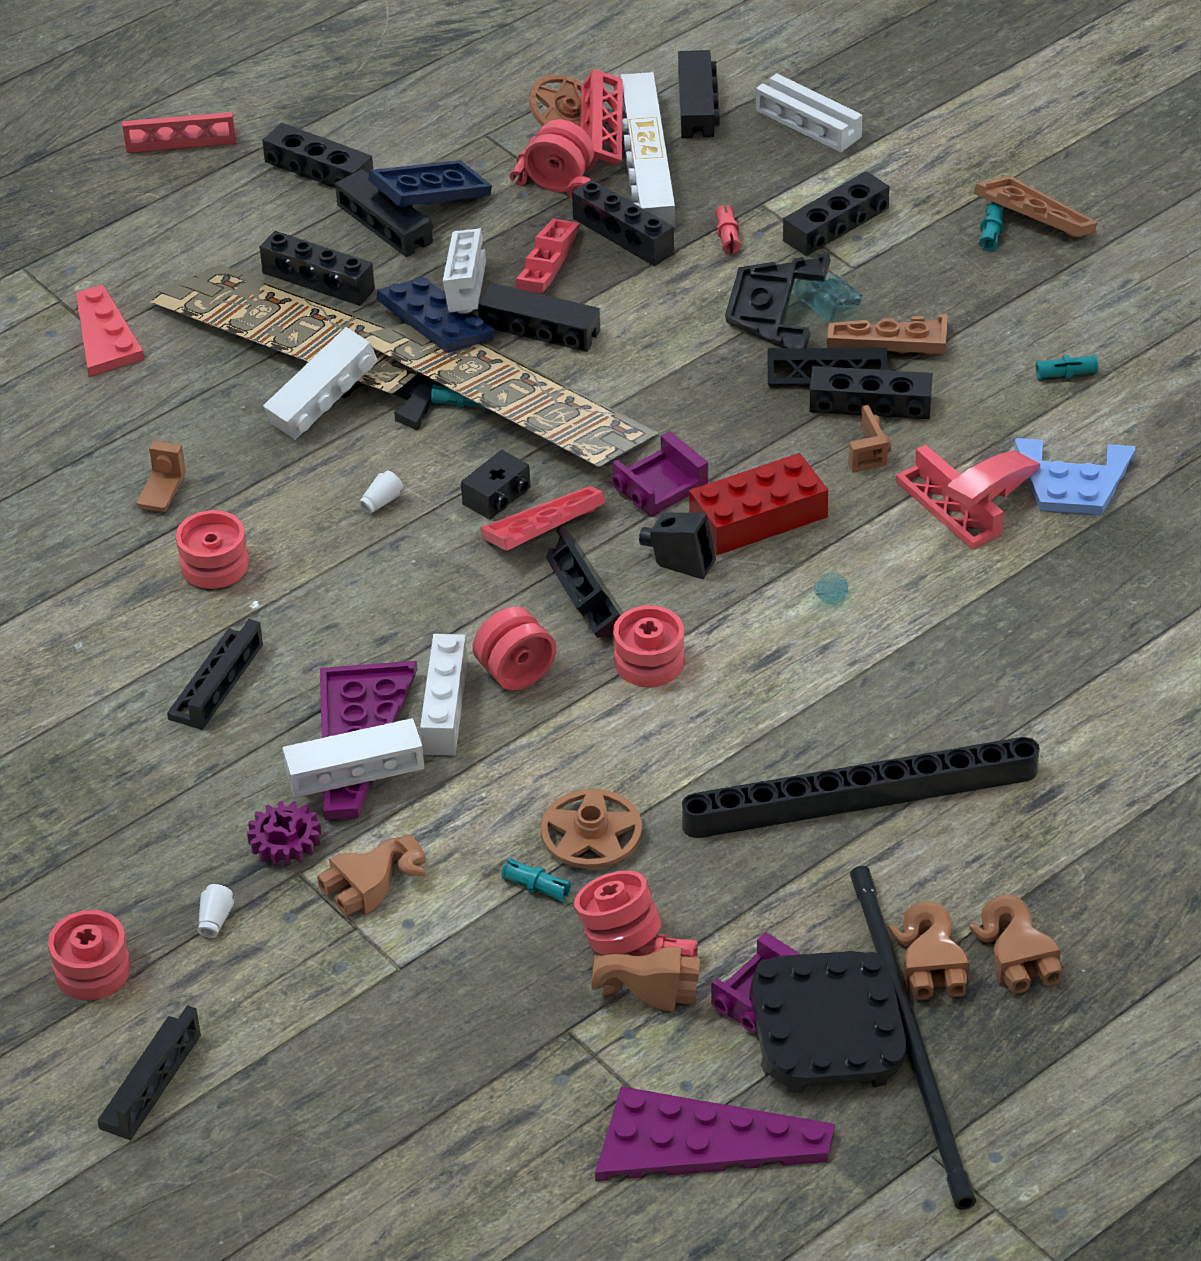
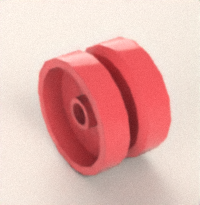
M562 119L550 120L540 128L535 139L528 146L523 156L524 167L529 177L537 185L549 191L566 192L568 191L570 181L575 177L583 176L594 158L593 142L590 136L573 122Z
M208 510L198 512L186 518L178 526L175 536L182 576L190 584L206 589L227 587L239 581L247 572L249 559L243 523L235 515L225 511Z
M649 605L631 608L620 615L614 624L613 631L615 647L614 666L618 675L628 683L639 687H657L668 684L676 679L684 669L685 662L684 625L680 617L669 609Z
M518 606L507 607L494 613L482 624L472 644L473 655L478 662L489 671L502 688L511 691L524 689L538 681L553 664L557 652L556 642L543 626L539 625L527 609Z
M630 870L605 874L589 882L575 897V910L579 920L585 926L584 933L588 943L596 953L609 955L634 951L652 940L661 928L662 919L656 904L652 901V892L647 879L641 873Z
M82 910L69 914L57 922L50 932L48 949L52 960L54 977L58 987L68 996L80 1000H97L116 992L128 979L131 962L127 950L126 936L121 922L112 914L100 910Z

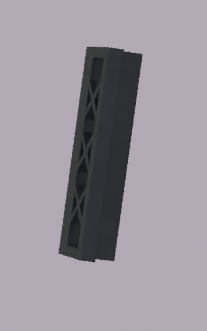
M768 348V385H810L811 378L800 370L805 364H819L821 367L849 364L855 369H861L865 364H881V370H887V348ZM774 365H790L794 369L787 378H774ZM796 373H798V374H799L801 377H803V378H792V377H793Z
M248 619L240 631L231 628L227 629L167 712L168 720L200 730L205 728L263 646L260 622ZM188 707L189 714L181 712L182 709Z
M187 1005L178 1019L171 1016L167 1017L98 1118L100 1130L128 1140L133 1138L201 1036L197 1008Z

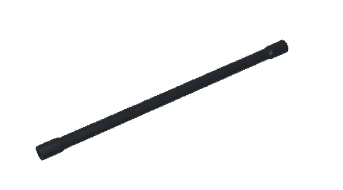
M858 866L851 870L850 877L857 899L861 903L876 953L882 957L883 964L887 967L892 977L906 1038V1048L947 1174V1183L954 1206L959 1210L969 1209L975 1205L976 1197L956 1145L880 909L876 887L870 869L867 866Z

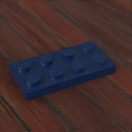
M461 160L370 170L368 178L380 192L388 196L399 207H409L415 204L430 205L433 202L441 201L454 202L455 200L466 198L477 199L478 197L490 196L492 189L490 183Z
M416 277L413 280L392 284L389 287L377 290V301L446 353L493 340L494 329L472 312L464 314L457 311L449 312L445 292L424 277Z

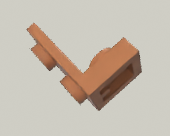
M868 405L862 406L861 428L866 438L849 442L848 465L852 473L887 465V452L891 451L889 436L883 434L879 417L873 415Z
M153 441L149 448L153 471L137 500V507L166 512L186 474L182 445Z

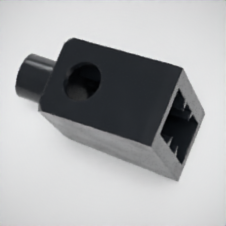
M665 512L661 514L653 528L643 527L640 531V545L653 547L656 563L660 567L704 579L716 561L707 513Z

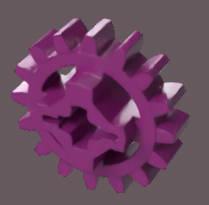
M279 801L277 808H272L269 804L265 805L266 812L256 811L254 813L255 820L248 822V843L251 845L253 854L259 853L262 862L271 858L272 865L276 866L279 860H284L286 866L291 864V859L296 858L299 862L304 861V853L313 855V846H320V835L322 834L316 812L309 813L307 805L298 809L296 801H292L289 806H284V803Z

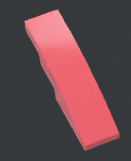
M553 218L535 237V248L526 257L525 269L516 278V289L540 294L545 292L562 267L579 231L580 223Z
M1016 450L1001 453L980 462L946 485L945 495L969 508H972L981 500L988 503L997 495L1005 498L1040 469L1041 463Z

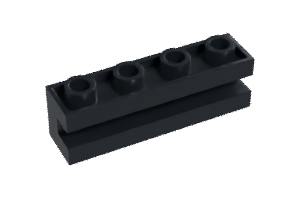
M710 50L678 51L681 138H692V127L703 126V137H714V126H720L716 61H711Z
M362 169L335 183L337 206L405 257L415 253L414 241L424 248L433 243V225L429 217L417 211L412 205L409 207L395 205L388 196L380 192L368 180L369 174Z
M491 283L478 304L479 318L494 330L588 352L592 345V337L596 338L601 331L600 308Z

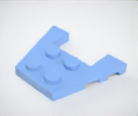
M1015 439L1016 451L1041 463L1040 469L1029 477V486L1039 511L1102 515L1116 491L1118 482L1125 476L1127 467L1130 462H1133L1135 456V446L1108 444L1106 466L1092 463L1042 461L1043 440Z

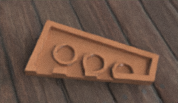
M1010 175L976 183L973 194L1065 231L1071 237L1081 238L1084 235L1095 233L1098 222Z
M938 314L937 320L924 321V316H912L911 322L897 323L894 318H886L874 325H870L867 320L829 323L827 348H887V351H894L899 354L918 352L927 355L945 354L948 314Z

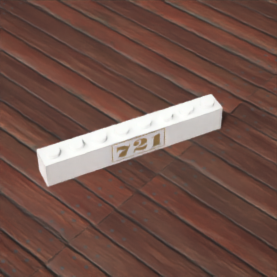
M654 73L622 74V135L624 151L626 152L627 168H629L628 174L632 202H637L634 204L675 228V204Z

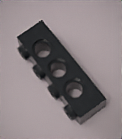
M282 122L262 140L266 163L335 188L336 182L361 169L367 174L370 173V170H373L372 155Z
M867 171L861 173L784 217L783 241L803 255L808 256L889 209L890 186Z
M592 179L572 192L573 219L654 267L674 254V226Z
M274 231L259 246L263 274L361 306L375 290L372 262L278 231Z
M813 366L809 412L862 415V406L868 405L873 415L881 417L930 419L933 373Z

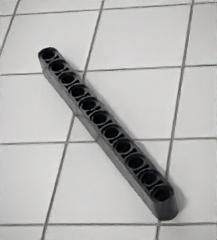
M1018 737L692 793L687 795L682 801V830L689 837L703 838L1026 782L1034 779L1038 773L1040 748L1034 739Z

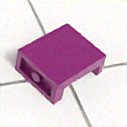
M669 431L661 435V450L629 467L624 466L619 460L613 462V476L611 480L617 491L625 494L637 508H641L651 517L688 497L689 490L708 484V462L674 433Z
M765 932L757 939L756 955L725 983L719 979H715L711 983V1004L721 1014L729 1015L741 1023L747 1031L758 1035L752 1002L749 999L751 981L757 964L764 959L801 954Z

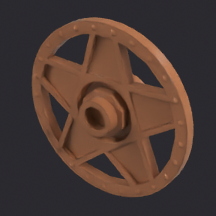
M547 75L538 79L529 93V106L538 123L543 126L550 120L562 119L580 126L581 99L578 90L581 91L583 83L564 75ZM547 83H561L558 91L544 86ZM536 98L548 108L544 115L541 114L537 106Z
M602 789L578 790L558 798L548 807L541 820V839L547 851L562 863L578 868H602L622 861L636 849L642 836V820L636 807L625 797L617 793ZM583 799L578 811L561 810L567 804ZM604 800L620 805L627 812H607ZM548 826L565 834L557 847L549 836ZM634 829L631 840L621 849L616 836ZM590 849L602 858L585 859L576 856Z

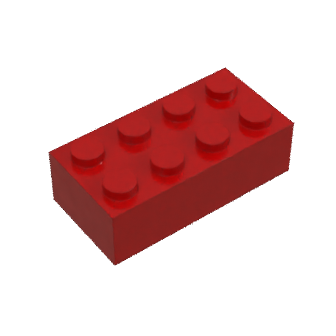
M797 453L689 490V513H707L714 551L716 555H720L827 518L829 490L801 453Z

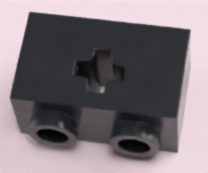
M500 450L461 481L462 504L491 520L531 488L529 464L504 450Z

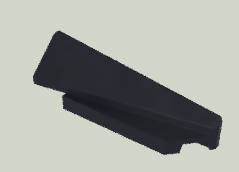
M561 524L557 528L560 538L556 548L549 549L546 559L576 609L583 616L587 614L594 635L597 638L613 637L614 624L620 615L623 614V611L576 540Z

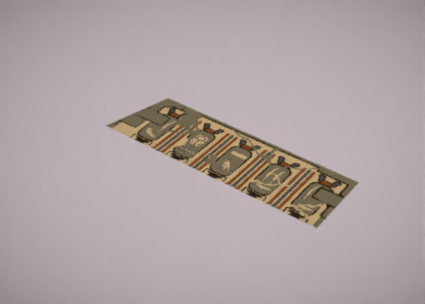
M221 264L143 298L149 302L307 362L311 361L345 327L358 335L389 328L386 325ZM373 348L378 361L358 381L393 394L419 372Z
M408 323L359 335L369 341L376 350L598 467L658 434V432L484 342L446 353Z

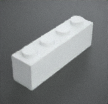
M345 327L263 405L271 424L296 440L324 412L328 411L345 392L349 391L354 383L366 372L370 371L378 361L371 343Z
M433 634L420 725L423 755L456 756L468 663L466 635Z

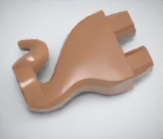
M409 834L388 839L367 853H342L329 859L330 868L317 876L318 887L326 896L339 889L342 891L335 896L338 909L345 916L358 910L367 915L377 908L387 896L391 885L394 862L398 860L400 871L406 875L425 876L424 868L419 866L426 862L425 854L419 843Z
M1001 895L990 900L982 908L981 912L984 930L975 923L970 924L969 929L983 942H993L997 939L994 946L993 968L999 985H1007L1013 994L1026 992L1030 988V979L1040 977L1043 985L1046 986L1059 984L1062 973L1059 963L1060 949L1049 936L1033 928L1032 916L1028 906L1014 895ZM1006 927V929L999 936L1000 928Z
M924 901L914 904L905 912L903 919L904 933L896 925H890L889 928L892 936L899 944L909 946L904 954L903 972L906 989L911 990L915 1000L929 999L933 996V988L946 987L947 995L951 997L964 996L966 994V985L968 984L969 962L962 948L951 940L952 921L950 914L941 904L936 902Z
M665 947L643 956L626 954L594 955L591 990L603 987L602 995L606 997L619 991L623 984H625L646 1004L660 1010L675 1012L676 1003L695 1005L700 958L681 956V947Z

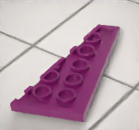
M417 661L320 668L322 738L397 722L418 670ZM373 781L323 791L325 820L359 817Z
M621 1086L596 1167L595 1181L609 1180L608 1176L628 1174L629 1179L642 1178V1173L660 1171L667 1175L725 1171V1166L743 1164L745 1169L759 1168V1163L780 1162L783 1166L828 1162L835 1134V1124Z

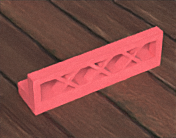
M596 69L590 72L581 85L580 127L590 136L594 145V158L587 170H590L598 159L615 165H619L622 161L623 79ZM603 83L614 86V92L610 93ZM607 101L614 112L609 113L603 106V103ZM607 122L614 132L609 134L602 124ZM607 143L613 150V153L602 150V144Z
M233 112L122 121L126 153L236 144Z
M925 444L916 449L915 466L896 474V482L972 550L1002 535L1003 511L992 501L987 503L981 500L975 506L969 508L945 495L946 485L961 474ZM919 475L926 481V484L912 483L910 479ZM928 494L942 495L945 501L931 500ZM947 510L961 512L965 516L964 518L951 517L947 514ZM966 528L980 529L983 533L973 537L966 531Z

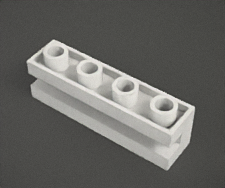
M775 74L770 78V87L761 84L756 88L757 112L839 152H843L862 137V114L790 79Z
M481 228L452 232L443 277L449 312L457 311L464 314L478 309L486 265L485 249L481 250L483 240Z
M413 718L283 747L285 770L288 779H290L294 798L424 769L423 748Z

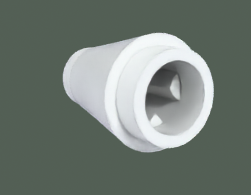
M388 470L384 473H379L359 500L360 507L371 515L374 511L400 496V491L403 489L401 480Z
M211 884L201 893L199 926L197 929L200 935L207 938L217 937L234 905L233 893L229 888L218 884Z

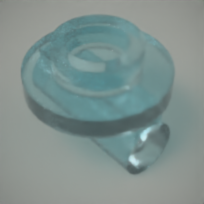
M826 573L819 578L817 583H814L815 595L819 596L825 603H839L844 600L848 593V583L839 573Z

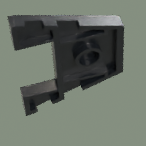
M826 253L818 254L819 258L804 260V257L793 258L792 262L777 265L776 262L739 267L725 313L726 322L782 348H807L811 334L809 327L784 325L783 321L795 279L825 282L831 261L830 255Z
M419 372L395 391L393 395L407 400L394 412L395 421L418 430L422 424L421 419L423 415L427 413L430 407L429 402L431 400L433 384L440 385L441 383ZM357 381L354 383L351 389L341 397H348L362 382Z

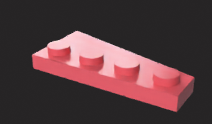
M103 284L76 293L89 377L144 359L141 346Z
M588 486L482 526L480 529L483 539L508 551L582 514L594 512L596 507L606 502L603 491Z

